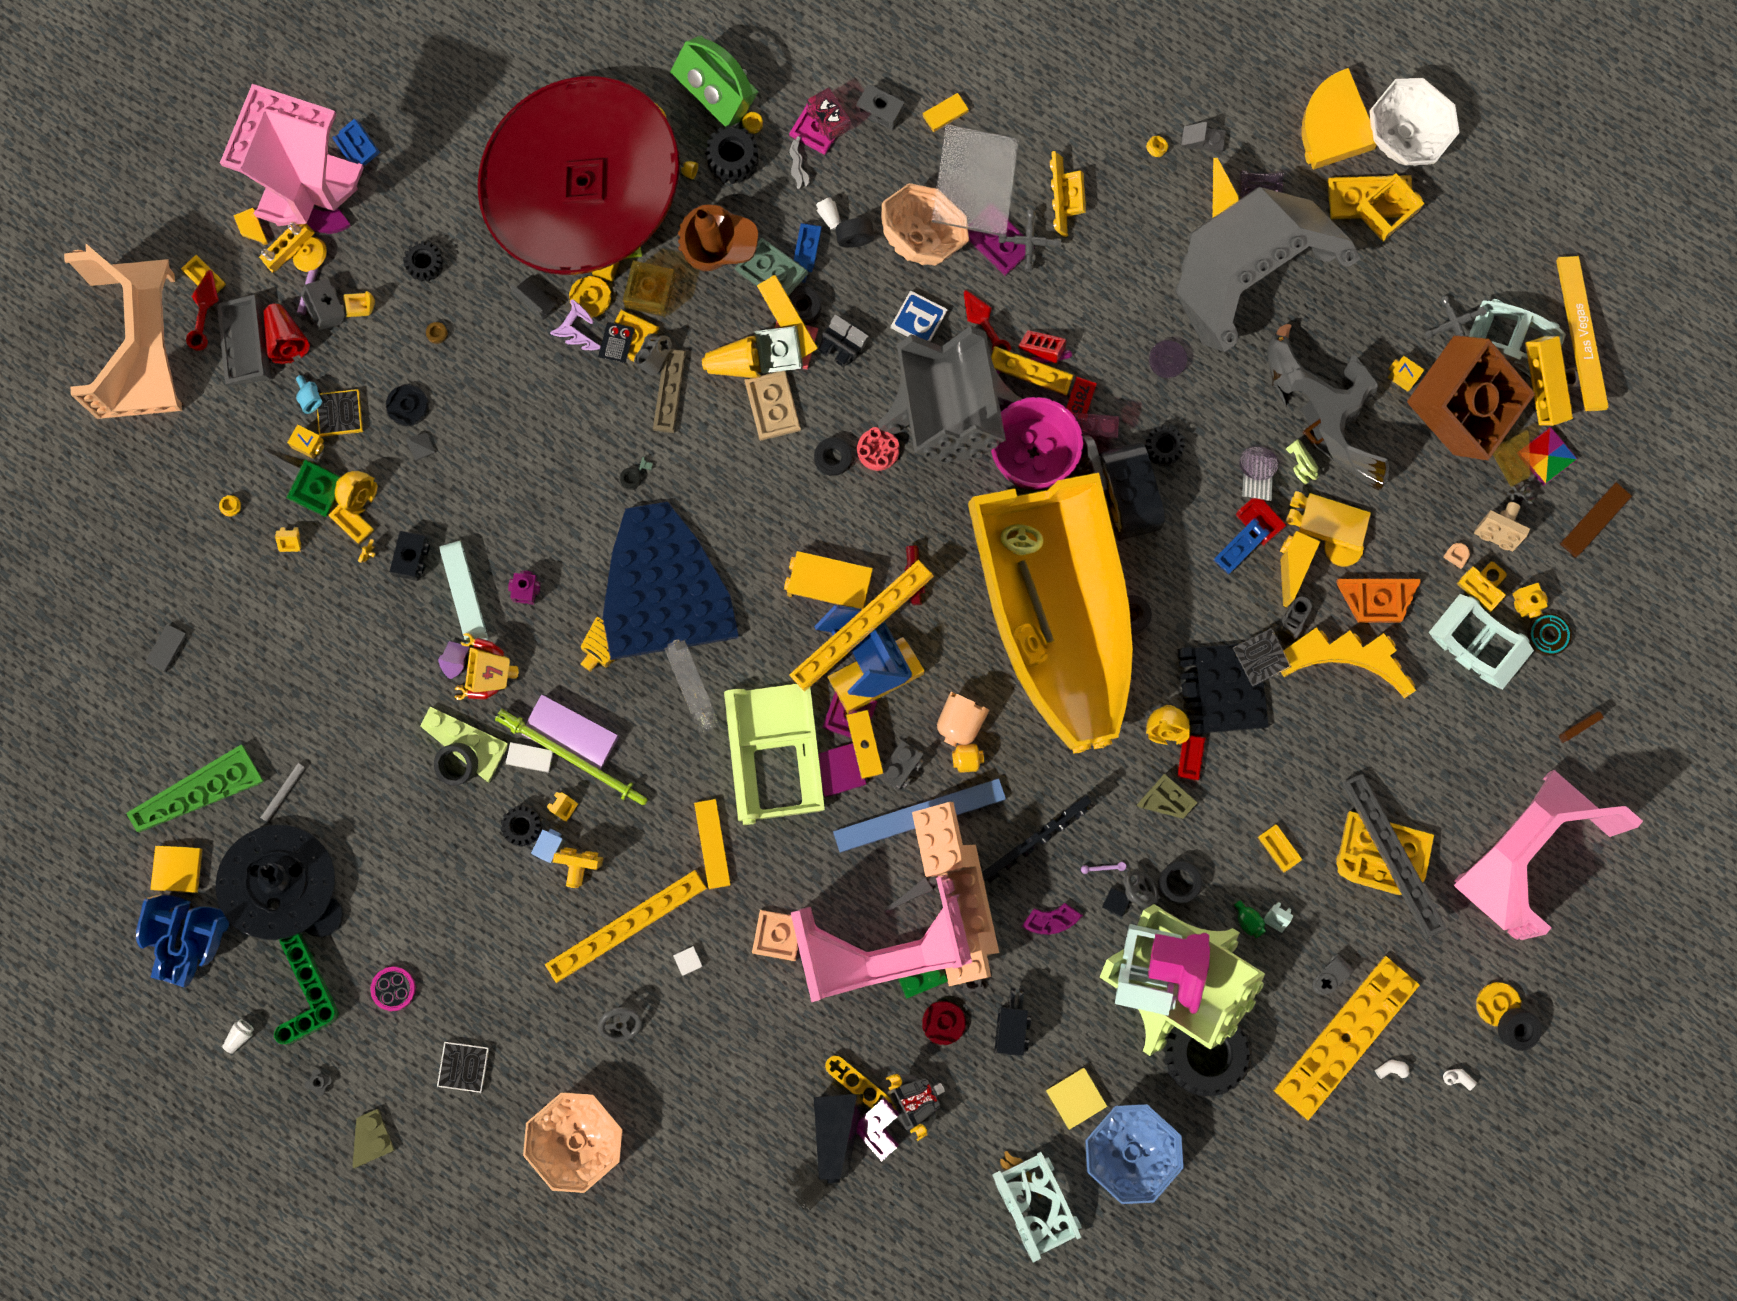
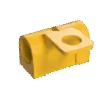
M1490 562L1481 572L1471 567L1456 584L1470 596L1475 597L1488 612H1491L1506 596L1496 587L1505 579L1507 573L1495 562ZM1490 569H1495L1498 572L1499 578L1496 581L1487 579L1486 575Z

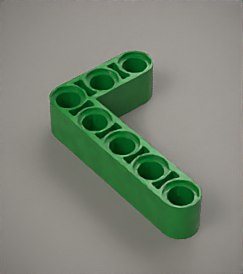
M302 933L293 936L288 941L286 939L279 940L311 1008L275 1029V1040L285 1045L293 1044L334 1023L339 1016L336 1004ZM301 948L303 956L300 960H296L294 952ZM307 968H311L313 972L309 980H305L303 976ZM316 988L322 990V996L318 1000L313 998V991ZM325 1008H330L332 1012L328 1020L322 1017V1012ZM306 1018L311 1020V1027L308 1030L302 1028V1022ZM286 1028L291 1032V1037L287 1041L282 1038V1032Z

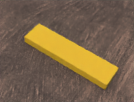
M774 275L758 284V289L780 327L797 326L802 358L817 350V345L777 276Z
M994 346L990 356L995 370L1063 395H1067L1074 376Z
M716 799L696 802L694 805L708 888L710 890L731 886Z

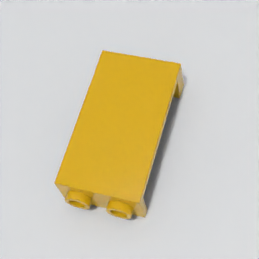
M797 551L796 557H791L789 569H792L791 578H786L784 589L787 590V596L792 597V594L837 605L864 609L872 576V568Z

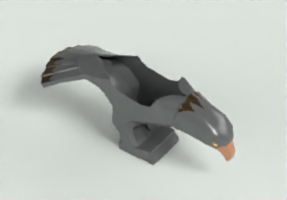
M1291 324L1279 327L1268 343L1267 360L1272 378V386L1277 388L1285 407V392L1302 391L1306 394L1310 401L1299 410L1304 414L1309 425L1321 419V423L1312 430L1317 441L1322 437L1324 441L1318 445L1314 443V445L1375 490L1382 489L1388 482L1390 468L1388 459L1349 446L1344 439L1345 425L1357 419L1365 402L1373 400L1374 393L1377 392L1378 388L1377 382L1354 354L1351 356L1343 374L1344 383L1351 388L1349 390L1333 388L1316 375L1305 370L1296 359L1289 343Z

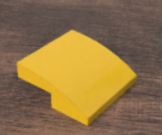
M155 846L150 890L198 893L202 849Z

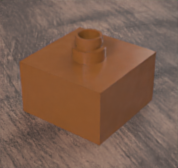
M1453 336L1407 403L1453 455L1489 461L1535 393L1490 339Z

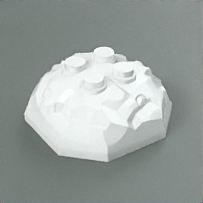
M1424 78L1395 79L1370 109V124L1374 142L1388 158H1392L1398 164L1413 166L1434 164L1459 134L1455 104Z

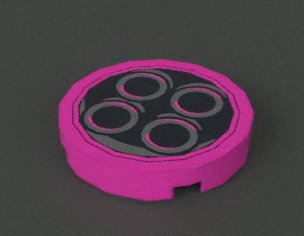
M388 967L379 971L373 978L370 987L371 997L375 1004L381 1009L388 1011H399L407 1007L416 992L415 981L412 975L398 967Z

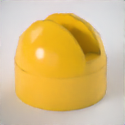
M692 161L684 162V167H681L682 174L687 178L694 179L698 172V163Z

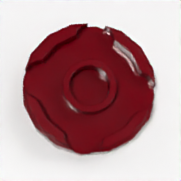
M938 1001L931 1004L925 1010L922 1017V1029L925 1036L931 1042L938 1045H949L956 1042L963 1035L966 1028L964 1013L956 1004L949 1001Z

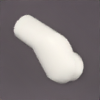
M1389 1060L1375 1069L1380 1079L1390 1073L1398 1074L1401 1078H1406L1410 1074L1409 1066L1405 1062Z
M1463 1069L1448 1070L1443 1075L1444 1082L1447 1085L1462 1083L1469 1091L1477 1084Z

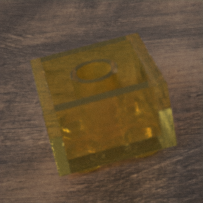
M633 260L623 296L624 307L666 317L676 279L674 269Z

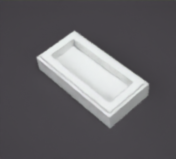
M510 742L506 765L549 773L554 752Z

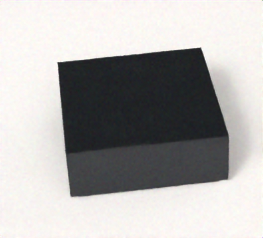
M1111 887L1102 908L1122 917L1130 900L1126 894Z

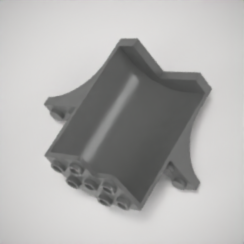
M970 326L943 346L912 334L897 344L901 368L900 386L891 408L878 421V428L880 430L895 435L910 424L914 452L944 464L951 461L979 459L984 453L996 448L1006 440L1001 412L1018 400L1021 401L1022 398L1014 394L996 372L990 357L985 331Z

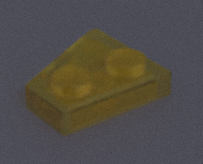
M1528 430L1500 444L1493 453V457L1510 487L1530 478Z

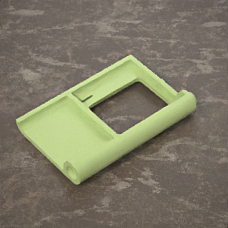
M798 684L747 691L745 689L725 691L724 697L738 821H743V825L756 824V820L824 811L810 687L805 692ZM795 746L802 803L796 806L762 810L759 803L754 759L755 751Z

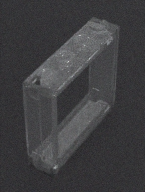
M679 639L674 640L664 650L699 734L719 727V723L685 640L681 642Z

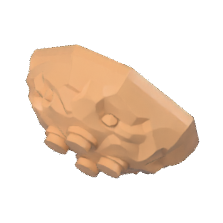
M909 183L882 203L881 218L884 235L888 239L889 244L895 247V252L903 256L907 261L917 262L921 265L936 266L950 258L969 241L966 216L936 188Z
M560 1093L526 1123L523 1156L552 1191L585 1193L620 1162L623 1129L594 1095Z

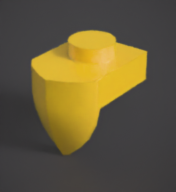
M370 292L344 294L343 297L346 317L369 316L372 314L375 299Z

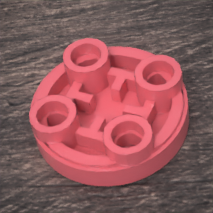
M873 427L865 432L858 441V458L868 469L875 471L886 470L894 465L898 459L899 441L894 434Z

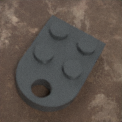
M1083 435L1082 454L1075 467L1077 476L1099 473L1105 493L1108 490V481L1103 474L1102 458L1098 454L1093 438L1090 435Z

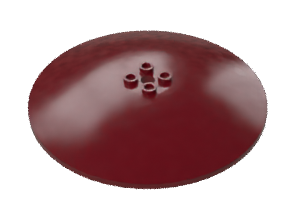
M581 76L546 85L517 103L499 122L486 144L480 162L477 181L479 206L485 224L497 243L509 255L522 264L538 271L559 275H577L594 272L614 265L639 249L658 229L670 209L679 178L677 142L668 120L659 107L648 96L629 84L606 77ZM588 178V183L585 186H579L581 179Z

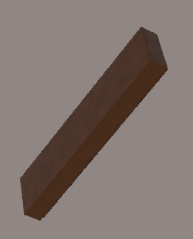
M1615 482L1562 540L1560 545L1575 558L1578 557L1632 495Z

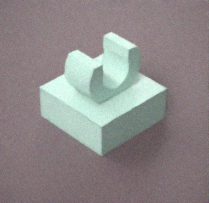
M1278 902L1266 914L1264 921L1267 925L1282 933L1291 922L1293 915L1290 914V908L1285 911L1279 907L1281 903Z

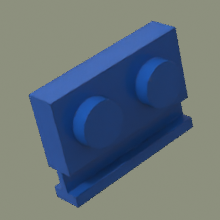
M353 119L342 128L338 135L332 137L349 162L366 165L380 153L356 119Z

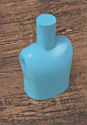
M299 375L296 377V381L300 390L296 395V399L303 412L310 414L321 405L322 400L318 393L317 385L312 381L306 382L304 376Z

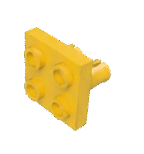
M564 847V849L554 853L553 862L566 864L569 867L566 886L579 888V886H582L585 868L597 870L602 866L603 857H598L599 853L585 851V853L580 854L576 853L577 849Z

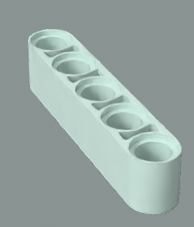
M461 540L439 546L462 633H470L474 639L488 640L477 595L474 592L475 588L471 573L468 572L470 570L465 552H463L464 548ZM463 635L466 644H468L470 637Z

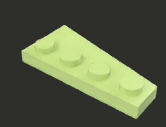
M432 707L429 708L420 725L444 746L453 743H464L470 746L478 759L476 773L488 783H490L509 745ZM452 752L467 765L465 758L460 753Z

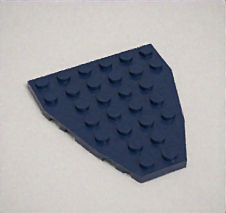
M668 502L625 508L612 551L602 617L610 660L738 639L730 594L699 541Z

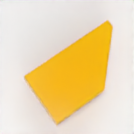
M254 208L233 215L243 237L261 242L264 245L268 244L259 219L254 215Z

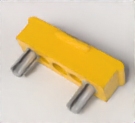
M290 223V225L288 224V229L268 249L261 251L262 255L259 258L274 273L315 232L308 224L295 225Z

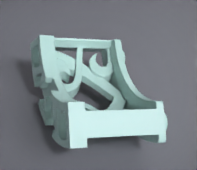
M1041 1152L1037 1153V1156L1002 1173L998 1171L992 1174L997 1189L1015 1220L1016 1228L1033 1262L1041 1259V1254L1075 1237L1076 1239L1081 1238L1079 1229L1082 1228L1078 1218L1072 1216L1051 1172L1054 1170V1167L1049 1157L1045 1159ZM1040 1166L1043 1177L1037 1179L1035 1172H1033L1031 1176L1032 1183L1028 1182L1025 1172ZM1021 1175L1022 1181L1007 1182ZM1048 1181L1050 1182L1054 1192L1044 1187L1048 1183ZM1021 1190H1025L1026 1199L1023 1203L1017 1201L1018 1195L1024 1196ZM1030 1191L1040 1193L1052 1200L1051 1211L1046 1223L1036 1216L1023 1217L1022 1213L1029 1207L1031 1202ZM1060 1205L1065 1215H1058ZM1065 1221L1068 1228L1064 1230L1059 1228L1060 1222ZM1032 1222H1037L1042 1226V1229L1040 1230L1037 1226L1035 1230H1031L1030 1225ZM1054 1227L1056 1230L1062 1231L1053 1234L1051 1228Z

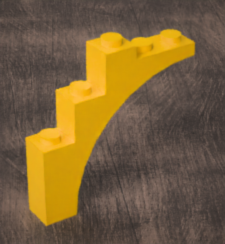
M1316 627L1283 650L1290 665L1280 671L1284 677L1298 669L1314 664L1329 662L1347 663L1365 668L1381 676L1393 685L1404 699L1416 691L1412 679L1404 675L1401 671L1400 663L1390 656L1397 650L1395 649L1394 641L1389 636L1386 637L1384 633L1365 647H1362V641L1359 636L1351 631H1348L1329 645L1326 634L1322 630L1319 631Z

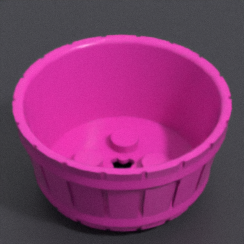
M1030 397L1012 403L1001 412L1006 440L996 448L991 449V453L997 468L1008 481L1024 489L1038 490L1048 488L1056 481L1063 480L1071 474L1081 458L1083 436H1081V428L1076 418L1068 409H1065L1063 405L1056 401H1051V399ZM1033 447H1036L1037 452L1040 453L1039 456L1030 458L1027 450H1032Z

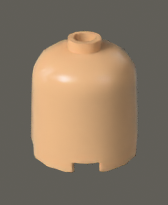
M950 692L939 717L937 729L945 737L944 742L956 747L957 743L961 745L970 744L976 738L990 710L976 705V702L959 694Z

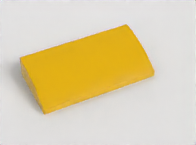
M904 637L895 641L912 673V676L904 684L873 698L849 695L847 691L864 675L857 661L827 676L847 714L924 675L922 665Z

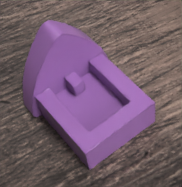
M451 641L448 642L443 655H440L438 661L442 671L449 679L456 677L462 671L470 652V646H463Z

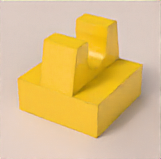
M281 527L280 531H276L275 539L279 552L301 551L298 527L287 531L285 527Z
M556 792L554 795L557 798L553 805L549 803L547 808L567 822L578 803L564 793Z

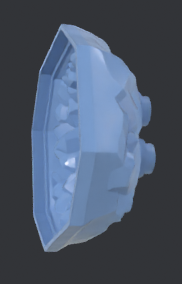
M1147 1104L1114 1106L1085 1140L1087 1173L1121 1204L1155 1202L1184 1168L1181 1135Z

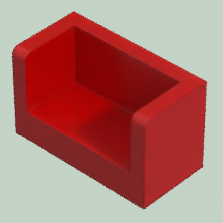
M1252 498L1235 514L1245 526L1256 518L1263 529L1266 528L1271 532L1261 542L1263 546L1286 527V524L1263 499ZM1253 530L1251 531L1255 537L1258 536Z

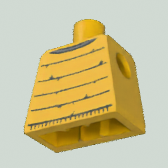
M596 617L581 645L582 651L588 655L580 665L589 672L592 671L597 663L607 668L616 660H610L603 620L599 617Z

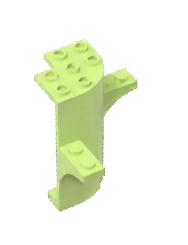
M1153 904L1143 910L1137 924L1138 926L1182 935V939H1187L1192 934L1201 935V933H1207L1210 936V959L1202 1000L1197 1013H1191L1189 1008L1184 1007L1179 1002L1177 983H1174L1173 996H1177L1174 1010L1170 1009L1169 1016L1138 1009L1146 1030L1143 1052L1151 1056L1157 1051H1162L1167 1043V1040H1165L1166 1035L1174 1026L1209 1049L1214 1048L1218 1044L1222 1045L1227 1036L1231 1038L1238 1028L1237 1025L1245 1013H1249L1255 1006L1256 1001L1253 999L1263 988L1264 983L1262 980L1265 973L1232 953L1239 943L1237 938L1240 932L1233 928L1226 931L1200 929L1175 918ZM1137 935L1131 965L1149 968L1154 938ZM1124 949L1106 960L1100 975L1101 979L1115 988L1118 987L1121 963L1126 964L1127 960L1123 959ZM1129 979V983L1137 984L1164 991L1167 990L1166 987Z

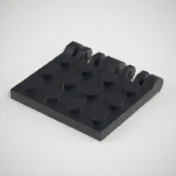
M1241 644L1177 649L1179 659L1195 657V660L1179 661V667L1196 666V673H1183L1180 675L1181 680L1197 679V682L1181 684L1183 700L1200 699V702L1184 704V709L1187 710L1201 708V715L1187 716L1189 722L1202 721V724L1190 725V735L1269 727L1264 681L1252 684L1234 649Z

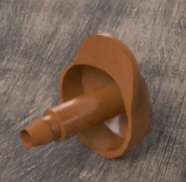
M702 205L685 216L683 223L680 224L681 229L678 231L680 236L678 243L680 246L678 249L682 251L686 261L695 269L714 271L726 264L750 261L756 253L758 244L756 225L745 217L731 214L721 206ZM701 243L705 251V254H703V252L701 251Z

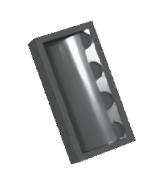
M254 294L218 303L217 311L225 384L238 385L272 379L270 359L266 348L263 299Z

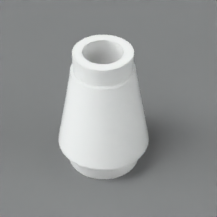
M829 197L817 203L816 206L819 215L828 227L834 230L841 223L836 202Z
M242 1019L235 1022L222 1045L223 1049L233 1054L252 1037L254 1028Z

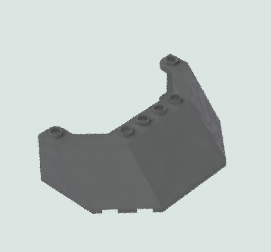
M1258 187L1191 232L1189 237L1190 245L1187 255L1185 254L1181 268L1182 275L1179 284L1176 286L1175 293L1201 343L1225 352L1238 341V332L1233 324V319L1242 291L1309 246L1318 260L1330 262L1336 258L1340 265L1346 267L1359 261L1360 257L1349 237L1312 200Z

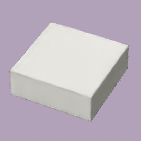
M694 946L673 955L682 976L703 967Z

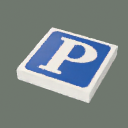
M910 290L891 325V329L907 337L912 334L931 342L948 309Z

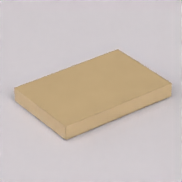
M778 371L762 375L760 378L744 380L760 441L801 431L786 371Z

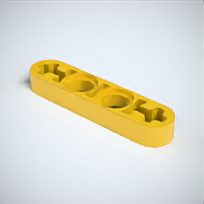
M832 1056L827 1059L825 1064L826 1071L853 1094H863L866 1088H873L876 1091V1098L872 1101H867L863 1096V1102L871 1109L874 1107L873 1104L878 1101L880 1095H883L888 1102L892 1103V1107L896 1110L889 1096L841 1057ZM839 1060L841 1062L839 1066L843 1070L846 1066L850 1068L844 1074L842 1080L838 1078L841 1074L839 1071H830V1061L836 1062ZM851 1073L859 1077V1083L854 1087L846 1083V1077Z

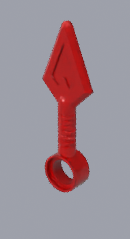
M212 270L206 272L191 296L198 305L199 311L195 330L187 334L186 343L196 351H201L207 347L208 339L203 333L206 312L209 307L219 301ZM200 335L202 337L201 344L193 346V337Z
M965 290L964 300L967 321L983 327L993 344L992 350L994 346L1003 345L1007 348V351L1011 352L1010 343L999 339L988 321L992 308L971 292Z

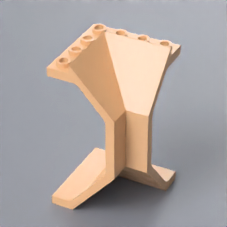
M87 244L86 252L83 250H73L72 253H65V263H70L90 286L115 283L122 285L125 317L124 342L91 384L71 387V396L97 419L182 411V402L176 396L164 342L162 290L166 279H169L170 282H175V274L169 268V259L111 265Z

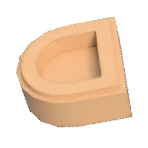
M1455 543L1447 550L1443 557L1462 569L1470 556V551L1465 544Z

